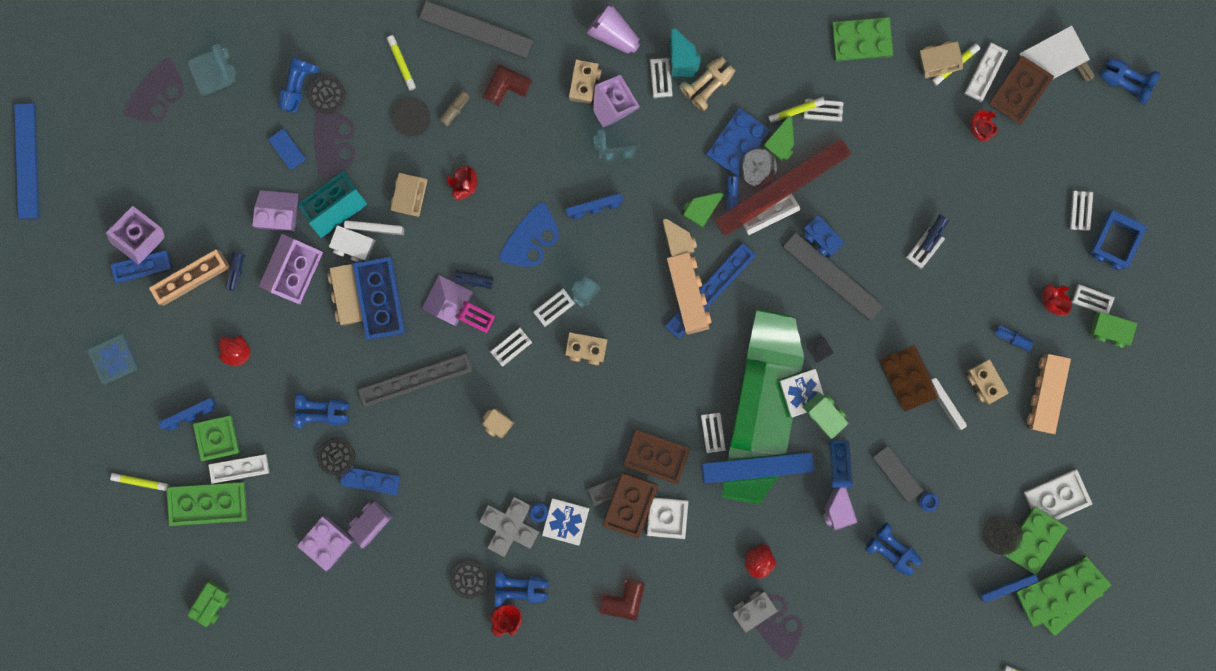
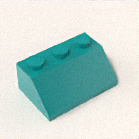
M671 29V78L694 77L700 65V54L696 53V47L676 29Z
M342 171L297 205L310 226L322 238L336 228L337 225L344 223L349 217L360 211L367 203L346 173Z

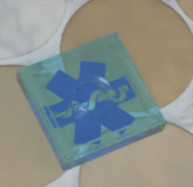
M123 334L87 350L102 385H106L139 370Z

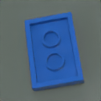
M739 108L706 156L738 177L742 171V165L744 168V164H747L743 162L744 159L748 158V156L751 158L750 153H755L770 129Z

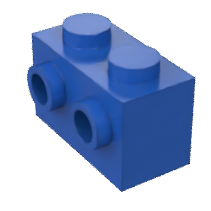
M819 215L802 230L804 232L803 236L810 243L814 242L818 247L817 250L824 257H831L845 243Z

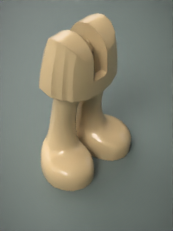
M723 57L710 62L706 66L707 70L695 82L691 84L682 82L679 85L683 94L688 99H691L711 78L714 79L699 95L692 99V103L701 111L707 109V99L719 86H725L735 72L731 65L722 73L718 71L727 62Z

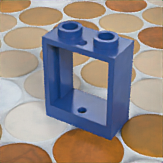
M1114 210L1109 211L1088 253L1093 255L1092 258L1099 262L1106 261L1110 263V267L1116 270L1127 269L1148 226ZM1112 223L1136 234L1124 260L1100 250Z

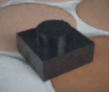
M825 337L807 346L816 363L834 353Z

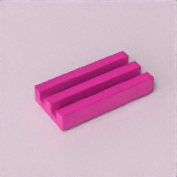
M464 301V307L460 308L459 311L461 313L456 318L487 333L495 316ZM471 308L489 317V320L487 321L469 312L468 309ZM465 315L486 324L485 328L464 318Z

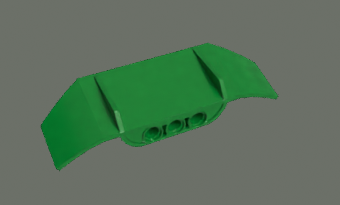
M760 309L756 310L727 461L784 456L787 453L793 417L789 416L779 381L800 374L804 361V354L794 316ZM779 476L726 481L723 484L721 498L760 504Z

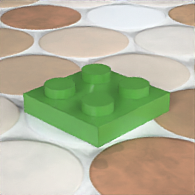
M232 415L193 424L201 461L240 453Z

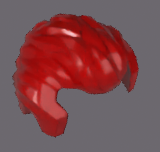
M979 110L970 118V132L977 140L989 141L998 132L997 125L991 120L996 118L995 112Z
M463 166L454 172L453 179L450 176L447 177V184L453 189L452 197L456 200H463L474 193L477 188V174L472 167Z
M1052 284L1045 286L1042 292V302L1045 309L1058 316L1068 315L1072 309L1070 297L1065 294V291H1069V287L1061 285L1055 288Z
M237 335L235 339H230L229 337L220 338V341L217 343L220 349L218 356L223 363L231 366H241L249 360L250 348L243 337Z
M761 543L757 548L755 547L746 552L745 568L751 576L763 578L768 576L775 568L776 559L772 555L768 544L764 545V543Z
M511 604L502 605L495 609L490 615L492 620V629L490 631L496 637L502 636L505 633H509L511 636L516 634L522 622L520 610Z

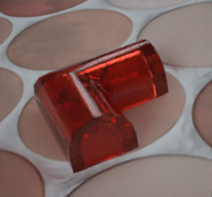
M498 64L482 99L500 107L507 90L525 98L533 80Z
M626 579L622 598L603 594L600 613L637 621L645 583Z

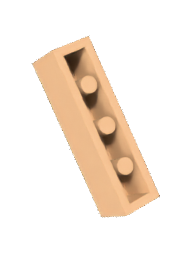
M216 249L151 286L149 289L158 305L164 306L226 271L230 266L222 252Z
M685 253L667 258L687 335L710 329L709 324L712 323L710 313L705 312L704 305H707L705 294H701L699 289L702 286L700 275L696 276L694 270L698 268L695 257L691 258L690 253Z
M1044 354L1040 358L1039 368L1041 370L1040 375L1035 380V387L1037 389L1036 394L1031 399V406L1033 408L1032 413H1029L1027 418L1028 429L1049 434L1056 433L1071 361L1070 358L1051 354Z

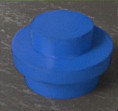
M927 492L921 495L919 505L923 510L931 512L938 507L939 500L935 494Z
M536 503L531 506L529 516L535 522H543L548 516V509L544 504Z

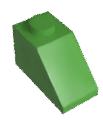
M790 116L763 146L779 162L783 158L787 161L793 153L791 149L794 146L792 118Z
M716 193L694 198L692 202L687 201L682 209L685 212L683 217L703 228L723 197V194Z

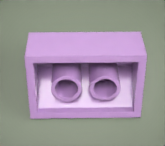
M282 234L259 287L300 304L323 252Z

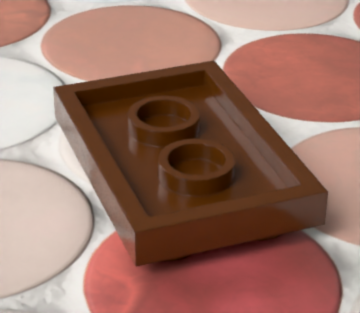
M1022 55L989 105L1022 125L1055 76Z
M915 344L880 360L904 412L940 397Z
M635 430L623 466L678 485L690 448Z
M621 472L602 526L639 539L658 489V484Z

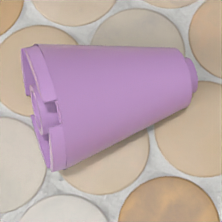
M609 2L603 8L604 12H601L600 15L598 14L586 33L627 54L630 52L634 53L640 46L638 43L640 39L616 8Z

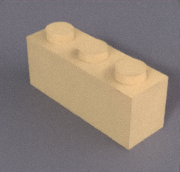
M353 264L330 268L331 273H328V280L330 285L333 284L334 292H331L333 303L337 305V311H335L336 321L340 322V325L343 326L363 322Z

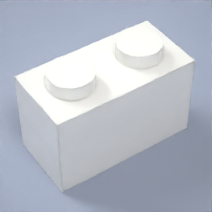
M337 225L329 247L334 249L332 253L344 256V254L351 255V260L359 263L362 260L368 261L375 240Z

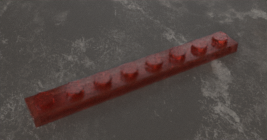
M841 138L714 220V222L725 237L843 161L852 153Z

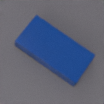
M284 128L268 139L291 171L307 160Z

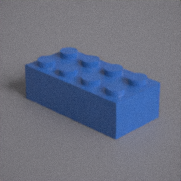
M387 257L354 263L353 269L366 340L407 334L393 258Z

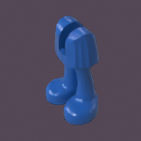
M291 57L285 89L280 88L278 107L295 113L303 97L301 95V87L304 77L308 73H317L319 67Z
M1108 58L1105 66L1118 73L1102 69L1100 77L1112 87L1119 85L1131 91L1137 96L1139 103L1145 105L1151 96V89L1157 83L1161 73L1152 71L1149 75L1141 74L1129 68L1127 63L1122 60ZM1123 76L1129 77L1141 83L1145 87L1135 85L1127 79L1123 78Z
M296 393V410L316 409L326 410L328 413L296 412L294 427L295 429H301L305 423L316 421L329 422L330 426L349 423V416L342 414L334 415V410H349L350 403L331 398L330 402L312 401L307 399L303 393Z
M886 522L876 531V535L886 541L900 555L898 556L889 550L875 536L869 540L865 550L870 554L874 552L881 553L894 564V569L911 577L915 571L906 564L907 560L909 559L910 562L918 567L923 561L912 547H905L892 536V526Z
M496 571V587L527 588V590L495 589V607L502 606L503 602L508 599L528 600L529 603H539L548 600V593L534 592V588H548L549 580L536 576H530L529 579L509 578L504 575L503 571Z

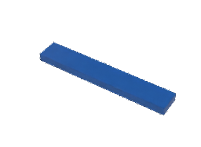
M14 104L18 219L39 218L36 105Z
M743 242L700 287V293L705 294L707 305H704L705 310L756 256ZM680 310L664 326L677 339L686 332Z
M812 453L701 464L703 484L815 472Z

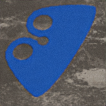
M542 202L536 205L514 230L501 251L499 257L501 262L525 267L537 266L542 262L544 257L543 250L537 244H532L531 240L537 238L541 245L551 246L559 238L557 225L545 203ZM545 230L553 232L554 238L552 241L546 242L542 239V233ZM531 249L537 250L539 252L538 260L530 261L527 257L528 251Z

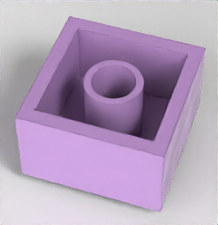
M134 206L106 232L109 242L138 265L165 238L162 228Z
M325 515L316 523L297 547L325 571H328L354 542V539Z

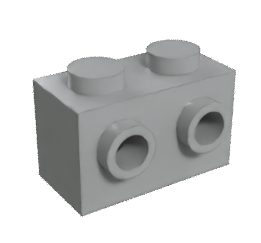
M759 590L749 596V601L746 603L741 601L733 607L735 610L732 613L745 633L778 612L764 591L761 593Z

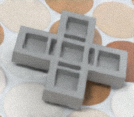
M514 497L506 513L490 505L487 506L480 523L496 531L488 549L505 557L513 540L531 549L539 531L523 523L531 507L530 504Z

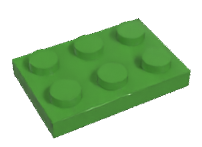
M890 17L832 23L835 61L893 56Z
M1034 506L1018 529L1019 534L1014 535H1019L1018 543L1011 540L1017 545H1014L1012 550L1008 545L1009 551L1004 550L1007 552H1003V555L1037 575L1067 531L1068 526Z

